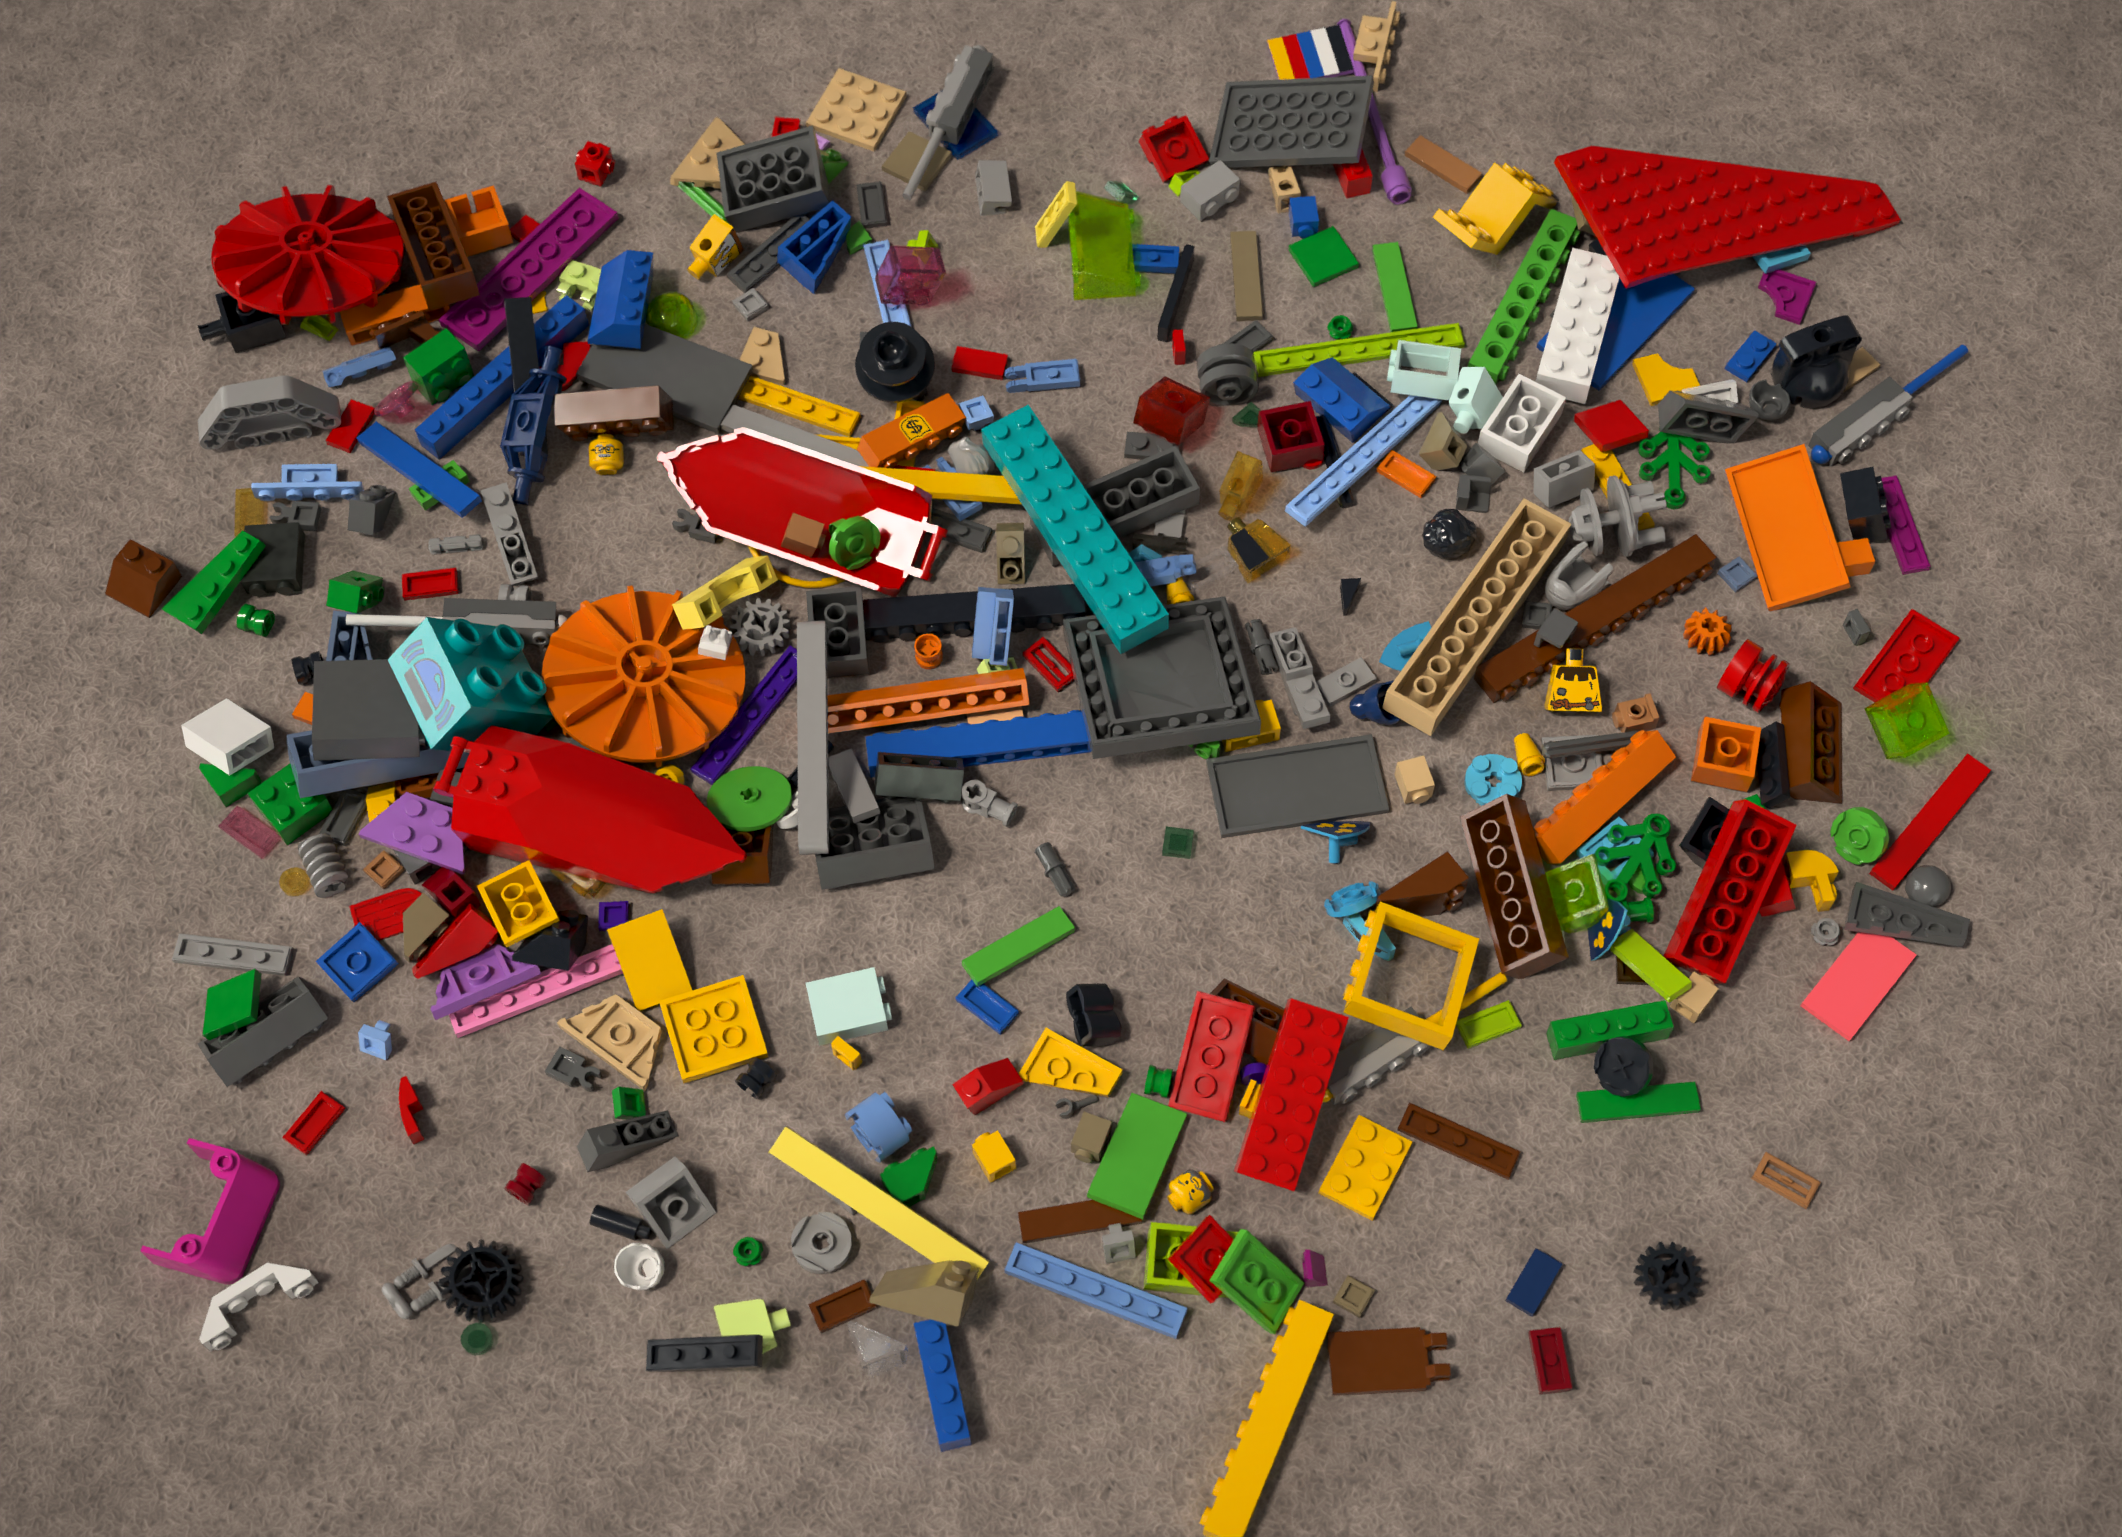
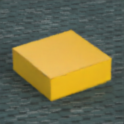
M837 1036L831 1043L833 1055L852 1070H856L862 1063L860 1053Z

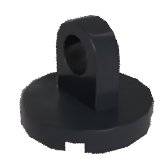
M1627 1036L1612 1038L1603 1043L1595 1054V1074L1598 1075L1601 1086L1613 1095L1624 1097L1637 1094L1648 1086L1653 1076L1654 1065L1651 1054L1646 1046L1635 1038Z

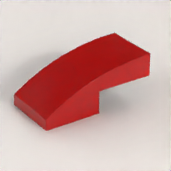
M404 1076L400 1079L399 1108L406 1133L412 1143L416 1144L424 1140V1137L413 1114L423 1110V1107L407 1076Z

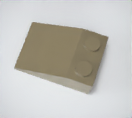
M948 1260L888 1271L870 1296L869 1303L958 1327L973 1301L979 1268L973 1267L965 1261Z

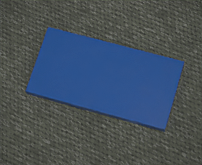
M1674 274L1629 288H1625L1619 277L1590 385L1600 391L1694 293L1695 288ZM1549 332L1537 343L1536 348L1544 352Z

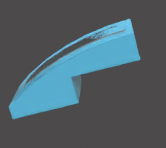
M1359 913L1344 916L1343 924L1359 942L1363 934L1367 935L1368 928L1364 926V920ZM1381 929L1374 954L1390 961L1394 958L1396 948L1384 930Z

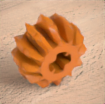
M1706 607L1701 613L1697 611L1692 613L1691 618L1685 622V631L1683 633L1684 639L1689 640L1688 648L1698 646L1697 654L1706 649L1709 656L1713 654L1714 650L1720 653L1724 646L1729 644L1731 639L1732 625L1726 623L1727 616L1719 617L1718 610L1709 613Z

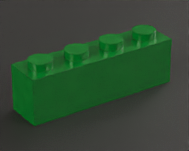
M1666 1000L1551 1021L1546 1034L1553 1059L1558 1060L1595 1053L1603 1043L1620 1036L1632 1037L1641 1043L1665 1040L1669 1038L1674 1026Z

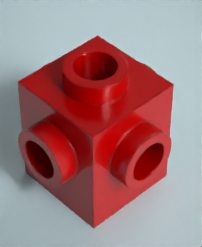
M587 141L584 148L580 149L577 153L575 162L577 176L579 180L602 187L608 174H611L614 170L615 160L613 159L611 148L601 143Z

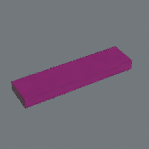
M1897 475L1883 477V487L1886 493L1887 509L1892 527L1886 530L1902 575L1928 571L1930 564Z

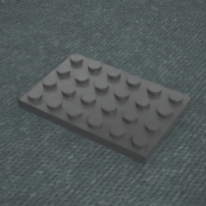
M1373 76L1226 82L1209 159L1210 166L1219 160L1227 167L1359 163L1374 86Z

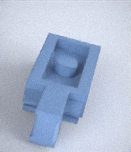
M388 346L345 361L341 365L323 370L322 372L328 387L342 385L343 380L350 375L352 378H358L367 374L366 370L377 367V370L387 368L392 365L391 361L396 360L392 347Z
M1193 554L1134 562L1150 587L1175 583L1176 579L1181 576L1196 574L1197 569Z

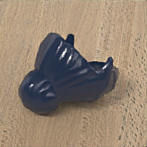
M1394 680L1376 683L1367 689L1364 694L1355 695L1349 705L1351 714L1358 719L1368 718L1378 724L1392 725L1401 721L1400 718L1382 709L1386 692Z

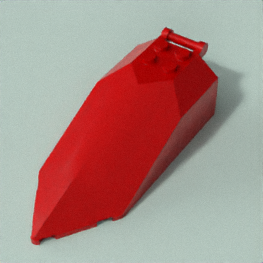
M744 427L735 429L734 433L724 436L715 435L678 446L673 451L666 453L661 451L657 455V461L663 464L669 473L668 477L690 508L699 515L703 521L702 525L708 532L891 597L898 595L910 575L929 582L931 580L932 573L930 572L942 538H946L948 530L929 523L932 494L915 485ZM793 513L824 524L822 534L826 535L823 546L821 550H815L812 558L781 547ZM855 516L866 517L878 527L880 545L878 549L874 547L870 554L872 559L861 568L849 570L846 567L840 566L831 558L829 552L831 540L829 525L842 518L847 520ZM925 533H932L920 569L915 568L914 564Z
M493 725L474 742L457 736L453 737L450 745L452 750L440 781H436L433 788L434 792L453 798L451 830L470 850L523 863L530 860L532 865L652 894L662 891L663 886L678 881L683 884L723 870L727 864L736 861L743 863L747 858L746 852L734 841V838L711 811L702 804L690 787L571 743ZM463 752L469 753L457 787L452 786L451 783Z

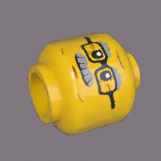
M602 434L598 436V439L590 442L589 466L596 470V474L613 475L623 467V444L614 439L613 435Z

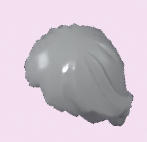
M963 437L961 440L952 443L948 448V453L957 473L991 475L995 469L996 464L983 444L977 445L969 437Z

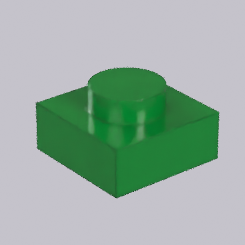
M619 1086L612 1090L615 1119L629 1120L646 1115L642 1089Z

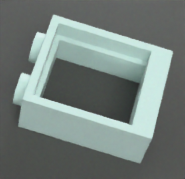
M1398 340L1397 350H1391L1387 381L1392 382L1391 393L1449 401L1455 384L1458 381L1461 348ZM1401 366L1447 373L1446 376L1407 371L1401 370Z

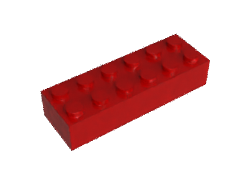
M1746 799L1733 801L1663 957L1691 973L1696 972L1699 975L1710 978L1714 984H1726L1797 825Z
M1292 998L1287 1000L1234 1172L1295 1191L1349 1017Z

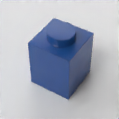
M1316 197L1290 198L1288 213L1292 237L1307 238L1318 233L1319 217Z

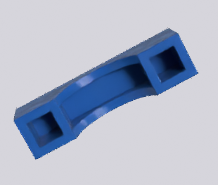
M931 1319L914 1323L940 1451L971 1445L946 1324Z

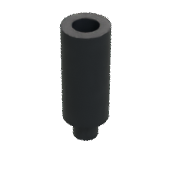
M599 1204L594 1207L589 1222L591 1226L634 1241L638 1237L648 1240L652 1228L643 1225L642 1219Z

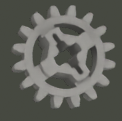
M757 598L756 604L752 605L751 602L746 601L747 608H737L739 616L732 615L733 625H730V630L737 643H739L741 651L749 648L750 655L753 656L757 650L760 651L761 656H764L765 650L769 649L770 652L775 653L774 646L783 647V638L789 639L788 629H791L790 620H788L787 611H782L780 603L772 606L771 599H767L764 604L761 603L760 598Z

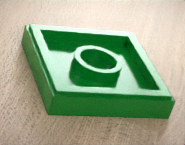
M1334 226L1288 246V251L1313 288L1355 270L1359 266L1358 261Z
M250 970L207 989L202 1036L211 1040L257 1021L262 975L258 970Z

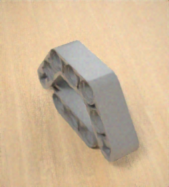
M277 376L225 385L217 391L198 419L199 444L205 449L214 450L221 448L225 442L234 441L237 448L244 449V447L252 445L254 447L270 445L271 442L280 441L281 443L293 441L303 436L310 438L312 435L311 427L317 426L323 429H334L341 425L339 399L329 392L291 376Z

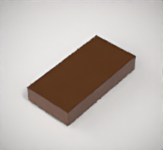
M865 1279L808 1304L820 1333L877 1309L876 1304L869 1303L872 1294Z

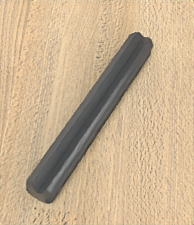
M1639 731L1547 742L1542 745V755L1545 758H1557L1620 749L1630 744V738Z

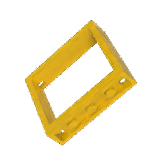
M1380 902L1375 911H1369L1368 918L1365 921L1364 926L1368 928L1367 935L1363 934L1357 947V951L1361 952L1359 960H1354L1349 975L1354 978L1352 985L1347 984L1343 994V1000H1346L1343 1013L1444 1050L1453 1037L1479 938ZM1383 924L1458 952L1439 1024L1362 996Z

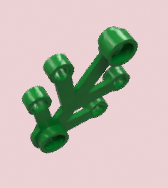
M1659 432L1652 439L1642 440L1638 453L1644 458H1649L1653 456L1655 449L1666 441L1668 449L1652 462H1644L1640 466L1639 476L1646 481L1652 480L1655 473L1668 463L1669 488L1665 491V498L1663 500H1666L1667 508L1676 510L1684 505L1686 499L1685 492L1680 488V465L1693 476L1695 482L1700 484L1706 483L1711 473L1707 466L1697 465L1679 449V442L1692 452L1694 459L1703 461L1708 457L1710 448L1706 443H1697L1691 437ZM1643 447H1649L1651 450L1647 451ZM1697 450H1703L1705 453H1699ZM1648 469L1652 473H1645L1643 470ZM1698 472H1702L1706 476H1700L1698 475ZM1671 494H1677L1679 498H1674Z
M1650 814L1643 820L1642 824L1629 826L1614 825L1610 828L1607 838L1613 844L1622 843L1626 837L1643 836L1639 844L1613 848L1601 846L1593 854V860L1599 866L1607 865L1610 860L1629 858L1618 877L1608 881L1603 887L1602 896L1604 899H1612L1621 903L1628 894L1626 885L1639 864L1645 881L1642 886L1643 894L1654 898L1660 893L1662 885L1656 878L1649 849L1654 843L1660 859L1656 864L1657 872L1662 876L1670 875L1674 871L1676 863L1670 856L1666 838L1671 831L1670 822L1666 816ZM1651 825L1657 826L1659 828V832L1654 831L1651 828ZM1613 831H1618L1621 834V838L1615 837ZM1599 853H1604L1607 859H1601ZM1662 863H1667L1670 866V870L1664 869ZM1649 884L1655 886V892L1648 889ZM1609 891H1615L1617 893V898L1612 897L1609 894Z

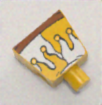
M714 214L690 246L695 260L687 270L698 280L706 271H709L714 276L720 274L744 250L734 227Z

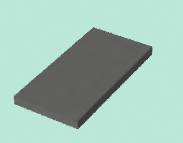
M645 324L641 349L593 344L579 367L576 376L577 379L604 390L659 385L673 399L674 417L719 434L721 430L720 423L732 404L735 405L753 372V365Z
M1372 734L1206 759L1221 838L1389 813Z

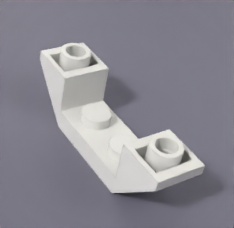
M272 1263L264 1264L212 1298L200 1336L202 1345L209 1351L213 1349L220 1350L228 1346L232 1341L231 1338L237 1335L226 1314L241 1311L247 1306V1301L257 1294L258 1296H263L271 1292L276 1282L280 1283L284 1292L291 1300L295 1297L303 1298L313 1291V1286L319 1282L306 1269Z

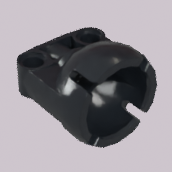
M1848 315L1832 318L1788 334L1779 342L1780 350L1773 361L1771 377L1774 386L1781 384L1782 389L1789 394L1791 404L1794 405L1797 396L1802 397L1800 407L1808 409L1821 408L1836 401L1842 395L1849 381L1850 365L1856 347L1862 341V337Z

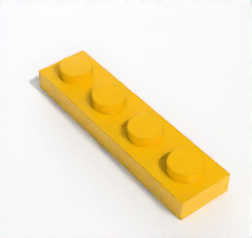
M1594 444L1581 449V452L1595 463V479L1606 498L1607 481L1610 476L1615 475L1624 484L1632 485L1612 450L1601 452ZM1648 512L1643 513L1639 517L1638 530L1655 527V523Z

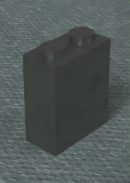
M300 523L245 525L244 531L266 545L241 580L246 593L261 597L266 595V593L278 592L282 595H290L293 591H302L305 534Z

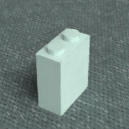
M874 967L806 982L819 1046L832 1043L837 1036L847 1040L888 1030L887 1021L892 1020L889 1003H882L881 994L886 993L883 977L876 976Z

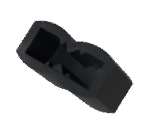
M1106 983L1076 984L1066 992L1068 1010L1074 1019V1032L1080 1046H1110L1121 1037V1023L1113 1011L1114 997Z

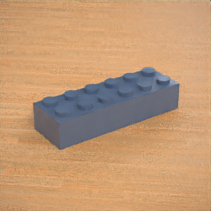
M312 730L286 735L289 761L300 798L438 773L440 770H444L451 751L432 750L425 738V745L420 746V757L314 761ZM463 752L457 769L464 768L469 753Z

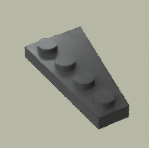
M1856 882L1852 891L1844 930L1963 947L1967 938L1970 919Z

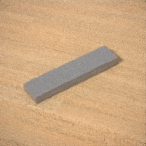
M179 933L172 961L174 963L247 972L256 969L264 974L287 976L293 948Z

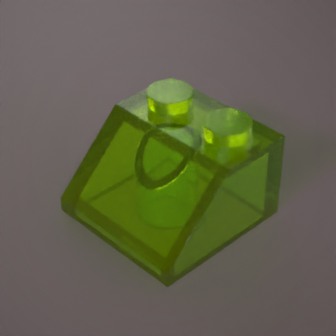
M1594 854L1545 872L1561 930L1567 933H1575L1596 925L1608 911L1609 906Z

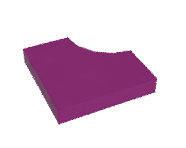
M1778 269L1766 274L1763 273L1758 289L1766 292L1772 298L1776 308L1775 317L1800 325L1816 282Z

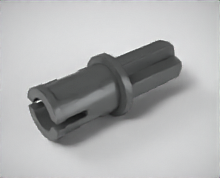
M1047 842L1038 846L1035 849V854L1045 869V876L1047 878L1050 877L1060 896H1069L1074 892L1075 887L1065 871V863L1060 862L1051 843Z

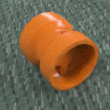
M927 633L919 636L914 644L917 664L924 669L938 667L943 659L941 640L934 634Z

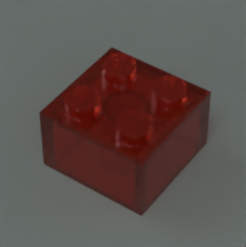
M1164 376L1139 396L1133 423L1142 427L1147 432H1153L1165 438L1170 443L1180 445L1204 424L1210 397Z

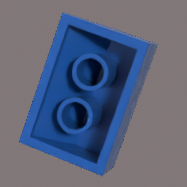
M1333 357L1311 364L1293 382L1296 395L1304 402L1311 401L1313 410L1319 415H1324L1328 422L1352 443L1390 408L1389 404Z

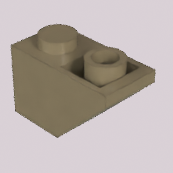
M1440 412L1433 422L1419 455L1434 470L1458 467L1467 444L1461 434L1454 429L1452 422Z
M997 523L998 584H1025L1024 523Z
M424 892L403 913L404 956L409 963L414 958L417 960L421 959L430 948L427 944L434 937L438 939L449 927V915Z

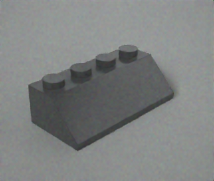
M297 976L259 1002L257 1021L211 1040L205 1038L198 1043V1046L223 1083L228 1087L231 1084L241 1083L247 1078L248 1073L256 1067L260 1068L269 1064L273 1060V1056L281 1050H288L298 1043L299 1038L306 1033H313L319 1030L328 1017Z

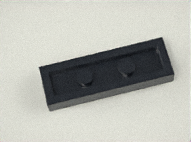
M1777 721L1761 729L1757 754L1761 805L1768 809L1790 798L1784 725Z

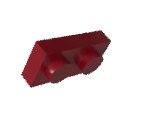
M1561 1328L1530 1330L1528 1336L1539 1394L1571 1391L1572 1384Z

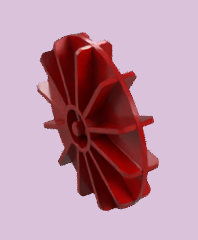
M327 185L323 194L291 195L288 187L283 186L281 187L282 197L257 205L244 200L239 204L240 214L226 225L217 226L214 232L215 242L212 247L211 263L218 285L238 301L240 310L248 312L255 308L260 311L278 314L283 325H288L292 316H318L325 314L331 324L336 322V312L356 307L362 303L373 308L378 304L377 295L392 282L399 281L401 277L404 249L397 223L377 210L376 202L371 197L358 201L337 196L334 185Z

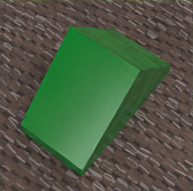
M200 763L199 766L201 773L225 807L247 795V793L262 782L255 769L241 768L235 773L228 775L211 764Z

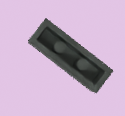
M878 752L874 782L875 795H881L889 799L909 797L917 801L937 799L945 803L960 801L964 775L963 759Z

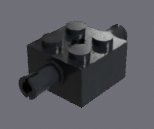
M226 291L215 295L221 314L220 319L197 325L203 342L226 334L235 353L286 338L278 314L260 311L255 308L244 312L239 309L238 301Z

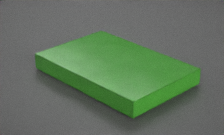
M1240 1229L1210 1279L1217 1288L1264 1330L1275 1334L1305 1283L1245 1229Z

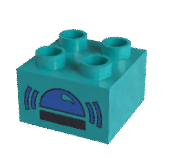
M426 617L390 656L388 662L432 750L451 751L452 747L450 745L454 736L474 742L491 725L537 735L554 717L544 696L547 691L546 684L531 669L522 651L524 641L515 629L505 624L491 626L471 623L465 619H456L454 621Z

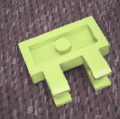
M575 260L570 261L559 277L560 285L557 292L562 293L559 300L565 295L572 298L577 289L583 291L580 299L585 302L582 307L592 311L601 269Z

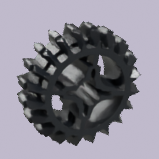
M481 1239L478 1242L479 1247L473 1248L472 1242L468 1241L467 1251L465 1252L460 1247H457L455 1251L458 1258L453 1256L447 1257L446 1260L450 1266L441 1268V1274L446 1277L439 1279V1285L444 1287L440 1292L441 1297L449 1298L446 1302L447 1308L456 1307L454 1312L457 1317L466 1311V1321L469 1322L473 1319L474 1315H478L479 1323L484 1322V1315L490 1314L492 1321L496 1320L495 1311L497 1310L501 1314L506 1315L508 1311L505 1303L510 1306L516 1305V1299L512 1295H521L522 1289L517 1285L524 1282L523 1276L518 1274L522 1271L521 1264H514L517 1260L514 1253L507 1255L508 1248L505 1245L497 1251V1242L494 1240L490 1243L489 1247H485L484 1240ZM480 1260L492 1261L502 1268L498 1269L497 1266L487 1268L482 1265ZM471 1264V1273L462 1278V1282L456 1283L460 1272L467 1265ZM477 1270H479L480 1276L486 1281V1292H484L482 1285L477 1281ZM507 1278L504 1289L498 1296L492 1299L491 1290L493 1287L500 1284V1280ZM461 1294H476L481 1297L483 1302L470 1301Z

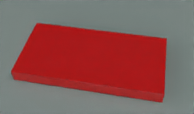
M1911 609L1853 689L1902 719L1960 638L1914 609Z
M1197 991L1168 1107L1227 1122L1256 1006Z

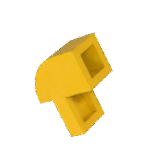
M1814 850L1786 852L1783 863L1790 889L1811 886L1817 911H1829L1837 898L1833 882L1839 871L1834 862L1823 853Z

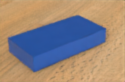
M973 980L955 998L958 1003L1000 1035L1019 1014L1016 1008L986 985L982 984L977 987Z

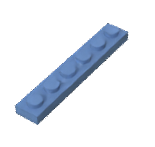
M1017 1242L1005 1267V1274L1177 1339L1187 1313V1308Z

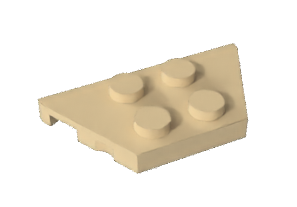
M716 117L672 174L670 184L679 186V181L694 182V187L710 186L721 189L716 152L745 144L720 118Z
M615 994L604 999L598 1005H591L582 1009L583 1013L567 1020L562 1018L557 1022L559 1028L642 1090L645 1091L647 1089L662 1030L660 1026Z

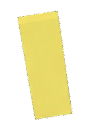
M1066 181L1036 224L1037 247L1045 248L1049 245L1077 205L1074 182Z

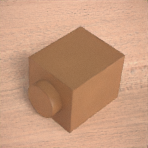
M793 513L781 547L812 558L815 550H821L826 537V535L822 534L824 524Z

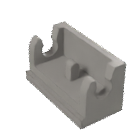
M979 160L975 180L980 216L1006 213L1004 208L997 209L996 207H1008L1012 203L1006 161Z

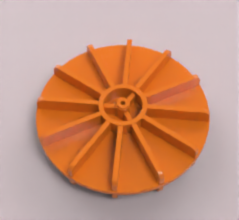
M633 585L627 586V592L607 596L592 603L587 600L580 603V610L571 615L556 632L552 633L542 667V679L547 687V691L544 694L545 700L567 738L572 737L586 748L612 759L642 763L655 762L656 768L662 767V761L679 758L699 749L703 752L707 750L709 743L718 737L733 718L736 717L745 689V666L743 654L737 641L732 635L725 660L698 654V647L704 627L683 630L672 604L683 598L682 591L677 590L674 595L653 591H634ZM722 616L708 624L714 628L729 631L724 625V618Z

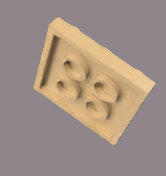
M838 68L808 118L806 127L813 126L815 131L875 151L904 102L906 91Z

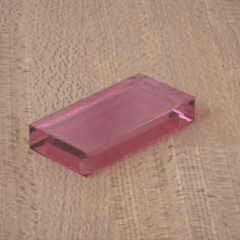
M238 805L218 825L223 832L261 859L281 839L277 833Z

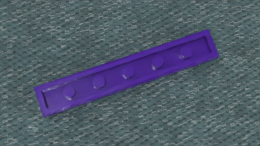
M792 646L786 649L738 709L736 717L713 740L709 748L705 750L690 769L693 774L713 785L726 772L796 684L797 649Z

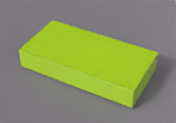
M1509 1000L1461 1018L1456 1022V1026L1467 1049L1520 1029L1522 1026Z

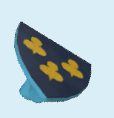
M1599 899L1585 907L1591 961L1601 957L1610 949L1618 936L1631 929L1627 926L1631 922L1629 916L1626 915L1628 910L1620 902L1612 899Z

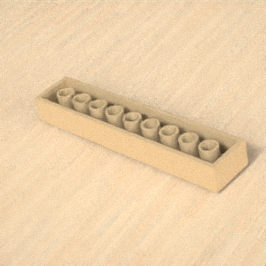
M1524 498L1386 692L1382 709L1431 736L1476 672V668L1483 662L1565 544L1571 523Z

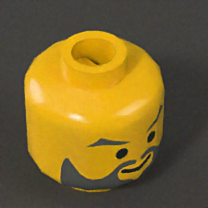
M1189 1169L1169 1183L1171 1194L1167 1196V1199L1175 1211L1181 1209L1184 1213L1191 1215L1211 1201V1192L1214 1189L1202 1171L1196 1172L1193 1169Z

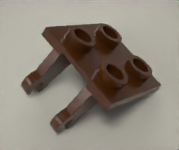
M423 310L418 313L416 311L406 313L402 316L401 320L394 323L391 321L385 322L378 326V330L374 331L379 349L386 348L409 337L423 344L440 333V331L434 330L427 321Z

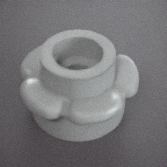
M1824 918L1812 925L1811 934L1814 935V941L1819 945L1827 944L1832 946L1838 941L1840 929L1834 920ZM1823 931H1827L1828 935H1824Z

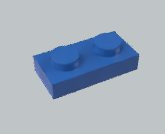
M1128 244L1126 271L1176 273L1179 264L1180 246Z
M1754 330L1726 364L1725 370L1748 382L1775 349L1777 343Z

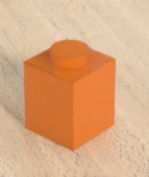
M1868 538L1837 542L1847 577L1870 574L1875 559Z

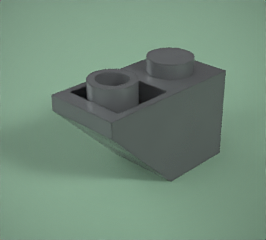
M371 485L370 488L350 498L348 530L370 535L381 531L396 492L389 491L387 487L382 485Z

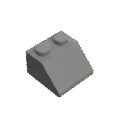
M675 1156L626 1191L638 1212L650 1228H652L666 1249L716 1213L687 1167Z

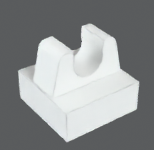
M709 625L705 626L698 647V654L725 660L732 639V631L714 628Z

